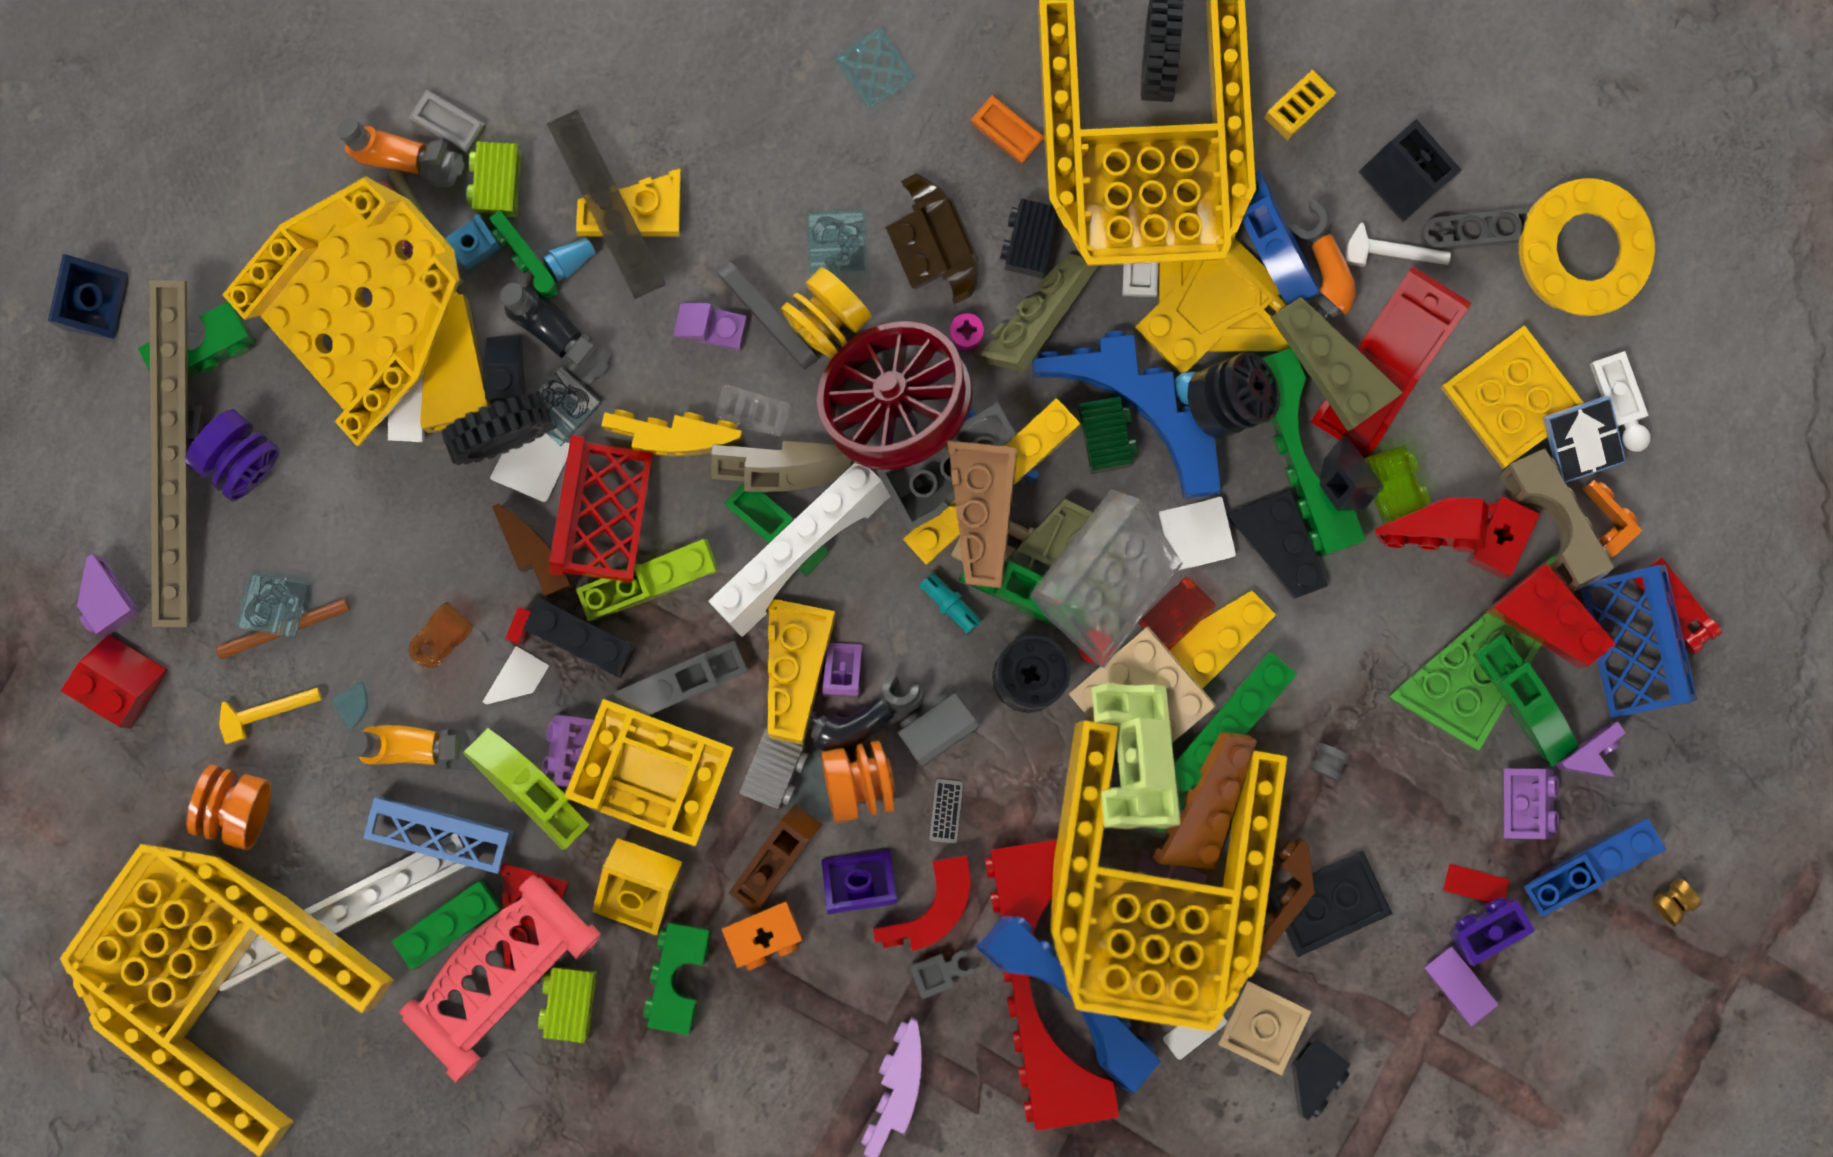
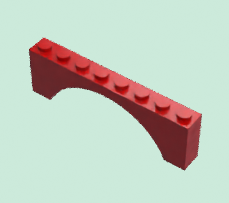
M1057 839L990 850L991 857L985 858L988 879L995 878L997 892H990L993 913L1000 912L1001 918L1003 916L1014 918L1019 916L1023 918L1033 928L1032 935H1034L1042 912L1052 898ZM1003 972L1004 983L1011 982L1013 996L1007 997L1010 1018L1017 1017L1019 1031L1012 1032L1015 1052H1022L1024 1066L1018 1067L1021 1088L1028 1087L1030 1101L1023 1102L1026 1122H1033L1035 1131L1119 1118L1112 1079L1084 1068L1072 1060L1052 1040L1038 1016L1031 993L1029 975Z

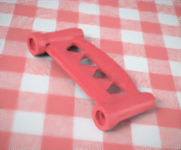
M535 875L529 877L520 886L519 890L523 894L519 901L489 918L455 949L434 978L424 999L419 1003L412 999L399 1011V1014L403 1017L402 1021L448 1068L446 1074L456 1084L463 1080L482 1060L472 1048L567 950L576 959L581 958L602 937V934L593 925L588 927L542 878L538 879ZM525 915H529L534 919L539 945L517 941L511 935L512 928L516 925L520 926L521 920ZM501 940H505L510 944L515 970L491 965L487 960L488 953L491 950H497V945ZM482 965L486 969L491 995L471 991L464 987V978L467 975H473L475 966ZM452 990H458L462 994L467 1020L441 1013L439 1005L441 1001L449 1000V994Z

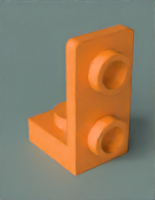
M1593 480L1587 483L1582 490L1619 528L1617 530L1615 527H1612L1599 539L1602 544L1601 546L1607 549L1611 559H1613L1643 530L1637 525L1639 520L1634 513L1625 507L1622 509L1613 500L1615 495L1612 490L1604 483L1600 482L1598 484Z

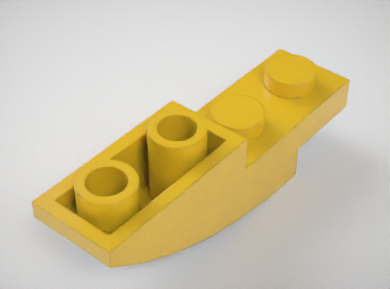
M615 409L614 414L605 412L601 424L605 431L634 437L631 446L633 450L653 453L652 455L693 456L712 453L713 445L734 446L742 443L744 438L743 432L737 430L738 425L735 423L718 420L717 425L704 422V416L685 412L684 417L675 415L672 428L667 427V421L648 417L647 422L634 419L635 414Z

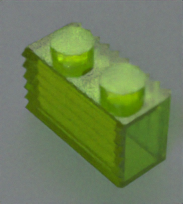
M1406 445L1365 458V461L1384 486L1374 498L1383 525L1420 510L1430 503L1425 485H1419L1415 472L1419 471L1416 456L1413 452L1407 451Z

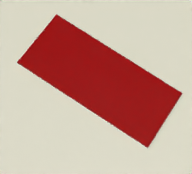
M1449 863L1443 891L1490 903L1500 897L1506 898L1510 880Z

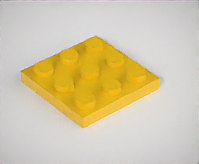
M1525 325L1440 387L1502 469L1506 468L1547 437L1543 417L1584 403Z

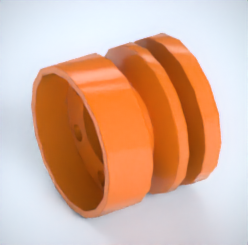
M880 740L870 743L872 758L869 759L866 757L863 744L856 746V761L854 762L849 761L844 748L821 752L824 778L835 824L858 819V803L865 802L871 816L877 815L875 799L881 800L884 813L894 811V779L889 759L882 749Z
M209 764L200 776L192 794L187 815L188 833L194 836H202L204 834L205 839L215 840L222 831L224 844L250 850L261 833L269 810L272 792L270 780L245 774L237 783L235 770L226 769L223 772L221 766Z

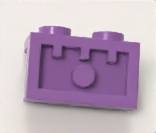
M554 715L553 722L549 723L547 728V741L550 742L549 753L544 758L542 772L555 785L569 786L594 720Z
M1504 769V838L1554 839V832L1559 830V814L1557 811H1554V797H1558L1559 780L1557 776H1554V770Z

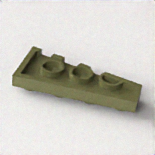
M1067 254L1038 284L1040 291L1035 296H1031L1028 299L1024 298L1015 308L1019 313L1006 326L1000 323L991 332L994 338L984 348L979 345L971 353L972 356L979 363L1024 372L1027 366L1032 363L1033 358L1044 342L1051 336L1052 331L1061 318L1070 309L1071 304L1080 291L1087 285L1098 266H1087L1082 256Z
M1302 297L1270 317L1347 431L1358 426L1403 393Z

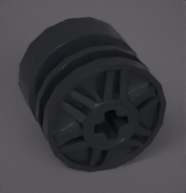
M1244 352L1220 364H1214L1192 375L1188 384L1187 398L1189 408L1197 425L1204 433L1216 439H1224L1240 433L1246 428H1253L1258 424L1270 421L1276 416L1280 406V392L1277 380L1268 364L1254 353Z
M1038 635L1020 637L1004 649L994 664L992 673L994 691L1001 702L1014 711L1022 713L1042 711L1057 701L1067 689L1071 675L1069 659L1061 646L1050 638ZM1031 668L1034 670L1033 676L1037 678V681L1033 680L1030 684H1026L1024 682L1025 676L1021 672H1026Z

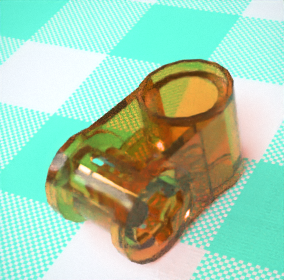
M444 603L434 612L428 623L410 642V657L425 668L439 666L453 649L465 640L472 631L474 624L450 603ZM424 645L431 647L430 649L434 652L431 657L424 655V652L421 650Z

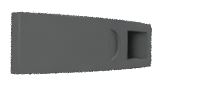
M733 640L607 695L605 698L607 701L648 716L747 673L748 670Z

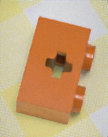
M788 901L721 929L737 968L746 965L748 971L766 964L765 956L778 951L779 956L782 957L799 950L797 943L804 940ZM759 928H763L765 932L772 931L774 937L769 940V947H766L763 942L756 943L755 937L760 934Z

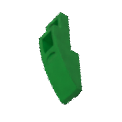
M1011 561L1005 562L1002 589L968 585L1017 607V611L1076 638H1080L1085 625L1084 622L1091 609L1090 604L1073 593ZM963 567L958 581L966 584Z
M1499 634L1472 654L1510 706L1511 710L1509 712L1549 767H1553L1579 747L1568 723L1531 665L1528 662H1523L1504 634Z

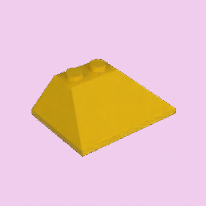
M603 699L564 797L608 816L696 847L734 748Z

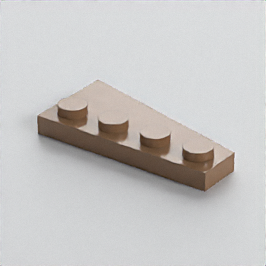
M947 441L956 501V514L960 531L965 583L973 586L1002 589L1018 449L1014 447Z

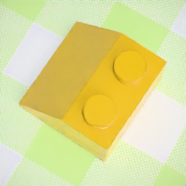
M617 838L603 866L592 912L658 935L677 884L682 861Z

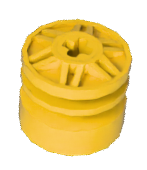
M820 267L805 282L813 297L809 300L796 292L792 298L800 310H797L788 302L780 310L787 318L790 327L807 345L831 359L837 354V350L829 339L831 338L840 346H844L847 343L839 328L843 325L848 330L857 333L870 320L872 315L860 299L829 270Z

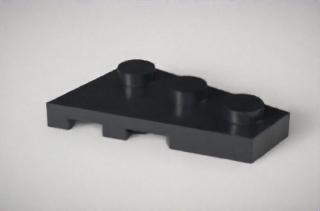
M1291 490L1226 514L1228 520L1241 532L1251 548L1255 549L1293 599L1328 587Z

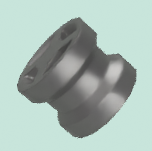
M1319 743L1316 749L1318 752L1316 760L1310 763L1308 769L1334 781L1341 782L1343 777L1341 770L1344 764L1349 763L1351 756L1339 749Z

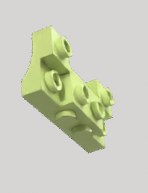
M1105 683L1092 687L1095 722L1119 726L1116 741L1121 788L1101 792L1105 827L1132 829L1136 827L1169 828L1180 825L1166 686Z

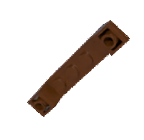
M1299 837L1295 842L1290 839L1278 853L1281 860L1277 865L1298 880L1299 883L1296 887L1290 884L1278 899L1282 903L1280 908L1274 914L1268 912L1265 915L1259 963L1314 894L1309 844Z

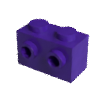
M1503 897L1497 898L1484 906L1486 909L1485 913L1476 918L1473 914H1470L1454 923L1456 929L1449 932V935L1466 964L1475 966L1535 932L1518 900L1508 899L1505 901Z

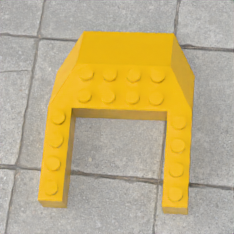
M1039 0L1038 27L1049 201L1087 266L1225 260L1256 190L1245 0H1206L1213 124L1080 130L1074 0Z
M1085 720L1075 723L1054 858L1051 934L1074 1009L1214 1032L1222 1021L1228 1007L1232 1006L1238 997V992L1248 977H1251L1258 967L1287 756L1253 751L1233 813L1223 888L1098 867L1104 827L1101 792L1109 790L1119 726Z
M140 844L62 954L60 960L66 972L72 976L74 989L78 997L83 998L91 1015L89 1017L90 1022L97 1032L260 1157L275 1149L294 1121L186 1038V1035L213 999L219 987L225 982L257 935L268 941L360 1013L374 1009L395 979L286 896L221 858Z

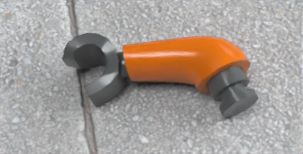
M355 118L344 120L337 129L338 137L345 142L346 153L358 163L420 174L422 180L435 187H452L456 178H459L465 165L462 162V154L445 150L447 143L444 140H434L426 146L401 136L375 130L371 126H362Z
M1309 200L1310 212L1320 218L1317 227L1311 231H1305L1294 222L1289 229L1300 240L1306 243H1313L1312 250L1323 279L1322 287L1319 289L1322 296L1316 301L1318 306L1315 310L1327 321L1330 317L1334 319L1340 312L1344 315L1349 313L1356 298V285L1350 268L1334 237L1331 234L1329 235L1331 221L1327 209L1317 200Z

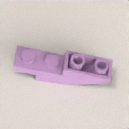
M913 1017L910 1018L908 1024L901 1022L893 1041L899 1043L893 1056L886 1054L878 1073L884 1075L881 1084L893 1090L891 1094L883 1093L876 1109L877 1112L881 1113V1116L876 1126L869 1124L861 1141L862 1144L866 1145L864 1155L867 1157L879 1156L891 1128L905 1134L914 1110L921 1076L922 1053L918 1020Z

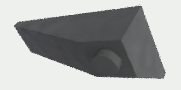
M997 403L966 420L952 441L1005 446L1015 435V432L1001 406ZM948 445L937 454L918 464L901 469L876 470L909 531L941 515L955 500Z

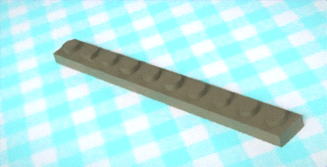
M149 280L152 627H189V465L185 462V456L188 451L187 281Z

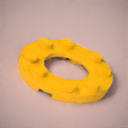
M1577 179L1549 190L1529 210L1522 235L1519 237V259L1529 286L1547 305L1573 314V316L1589 317L1612 312L1627 304L1645 285L1654 262V233L1643 207L1623 188L1599 179ZM1581 214H1591L1606 220L1615 230L1620 246L1619 255L1616 258L1612 271L1603 278L1594 281L1580 280L1569 274L1560 263L1556 249L1558 235L1564 224L1574 216Z

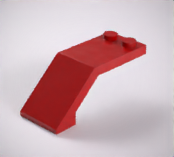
M1412 266L1357 347V350L1403 393L1350 431H1347L1326 398L1310 422L1338 440L1342 436H1348L1360 454L1369 458L1386 434L1390 424L1422 374L1469 309L1471 302Z

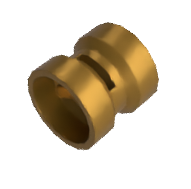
M1677 878L1671 883L1670 890L1666 893H1659L1651 900L1660 915L1674 927L1684 920V914L1688 911H1695L1702 905V901L1697 893L1681 878Z

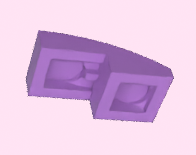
M1452 946L1424 968L1429 977L1446 995L1450 1004L1471 1028L1499 1007L1488 990Z

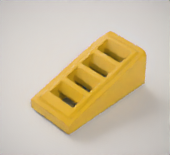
M1312 70L1267 111L1264 118L1289 141L1336 95V92ZM1310 82L1324 94L1321 99L1307 87ZM1301 91L1314 103L1312 107L1298 95ZM1293 100V101L1296 102L1306 113H1304L1303 115H1301V114H1300L1291 104H1289V103ZM1285 109L1296 122L1292 124L1280 111Z

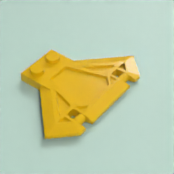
M1235 237L1225 260L1159 263V304L1134 328L1179 375L1188 372L1207 352H1281L1291 348L1271 320V316L1264 311L1270 306L1278 313L1287 306L1286 302L1279 296L1280 292L1268 270Z

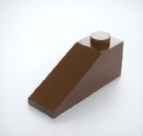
M794 804L779 821L731 888L729 894L756 914L808 846L822 824Z

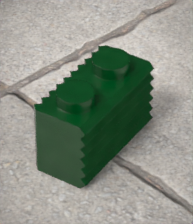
M1120 396L1080 403L1078 410L1091 474L1132 467L1133 458L1138 457L1135 438H1128L1126 425L1131 424L1128 404H1122Z

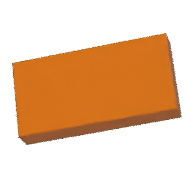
M993 95L970 120V123L1021 165L1027 161L1044 141V137Z

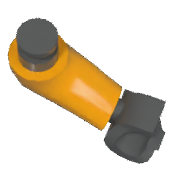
M380 725L367 727L363 731H355L350 734L347 740V749L352 756H357L363 763L370 765L394 763L436 765L438 763L441 769L474 770L475 765L463 752L477 738L475 730L443 729L439 735L436 731L416 727Z

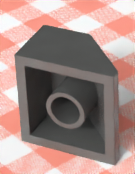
M944 692L928 704L931 710L920 717L916 712L900 723L903 730L898 732V735L921 768L979 728L976 720L955 693L948 697Z

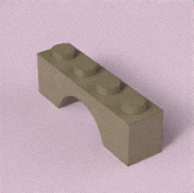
M1546 449L1511 463L1499 475L1514 502L1540 509L1556 524L1560 534V549L1550 566L1572 593L1602 579L1614 569L1609 552L1599 543L1594 534L1591 521L1583 515L1577 504L1575 493L1565 484L1560 475L1557 462L1549 456Z

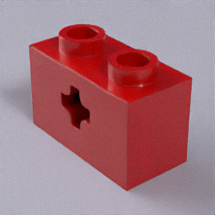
M1502 496L1495 500L1494 503L1489 501L1487 504L1489 510L1485 548H1474V552H1470L1467 562L1502 579H1506L1512 576L1540 514ZM1502 529L1504 530L1502 537L1507 540L1499 544L1496 543L1498 536L1493 533Z

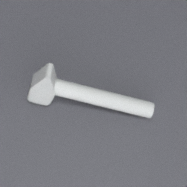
M1360 223L1347 243L1345 260L1348 265L1365 267L1368 253L1448 265L1451 252L1368 239L1363 223Z

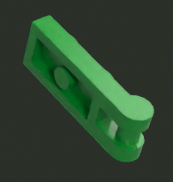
M499 210L489 218L495 226L490 232L502 247L509 244L516 254L511 257L523 274L528 270L535 277L533 281L534 287L538 293L547 299L554 298L558 293L557 283Z

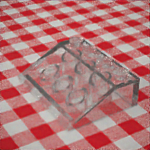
M1110 490L1031 592L1030 596L1043 614L1098 666L1105 668L1182 566L1183 562L1141 499Z

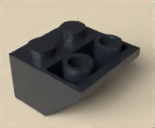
M1416 119L1383 147L1358 173L1401 222L1404 223L1448 186L1462 170Z

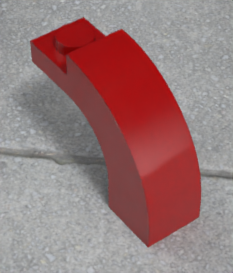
M967 855L932 861L936 880V895L929 910L920 918L910 922L873 928L875 943L882 942L883 948L904 945L903 938L910 937L911 949L915 951L932 945L949 933L962 916L969 898L970 871Z

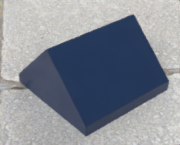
M62 254L48 321L65 331L114 339L128 273Z

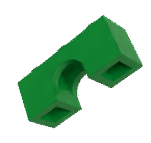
M228 301L199 316L205 327V338L197 348L188 350V378L198 372L205 374L213 371L219 366L218 362L229 356L231 358L242 356L250 350V345L256 343L246 321ZM150 342L138 347V350L150 372Z
M486 880L478 881L394 939L392 943L410 970L419 969L448 949L447 947L473 929H477L504 908H502V903Z
M669 922L667 929L661 928L657 943V949H662L660 963L654 962L650 983L656 984L653 998L647 997L643 1018L649 1019L648 1028L683 1035H690L692 1033L698 998L685 996L680 993L675 986L674 977L677 969L683 964L691 963L703 966L706 963L712 933L711 929L676 922Z

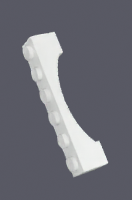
M854 463L708 602L743 637L767 614L765 612L781 587L816 550L854 522L864 517L868 519L890 498L882 480L870 468Z

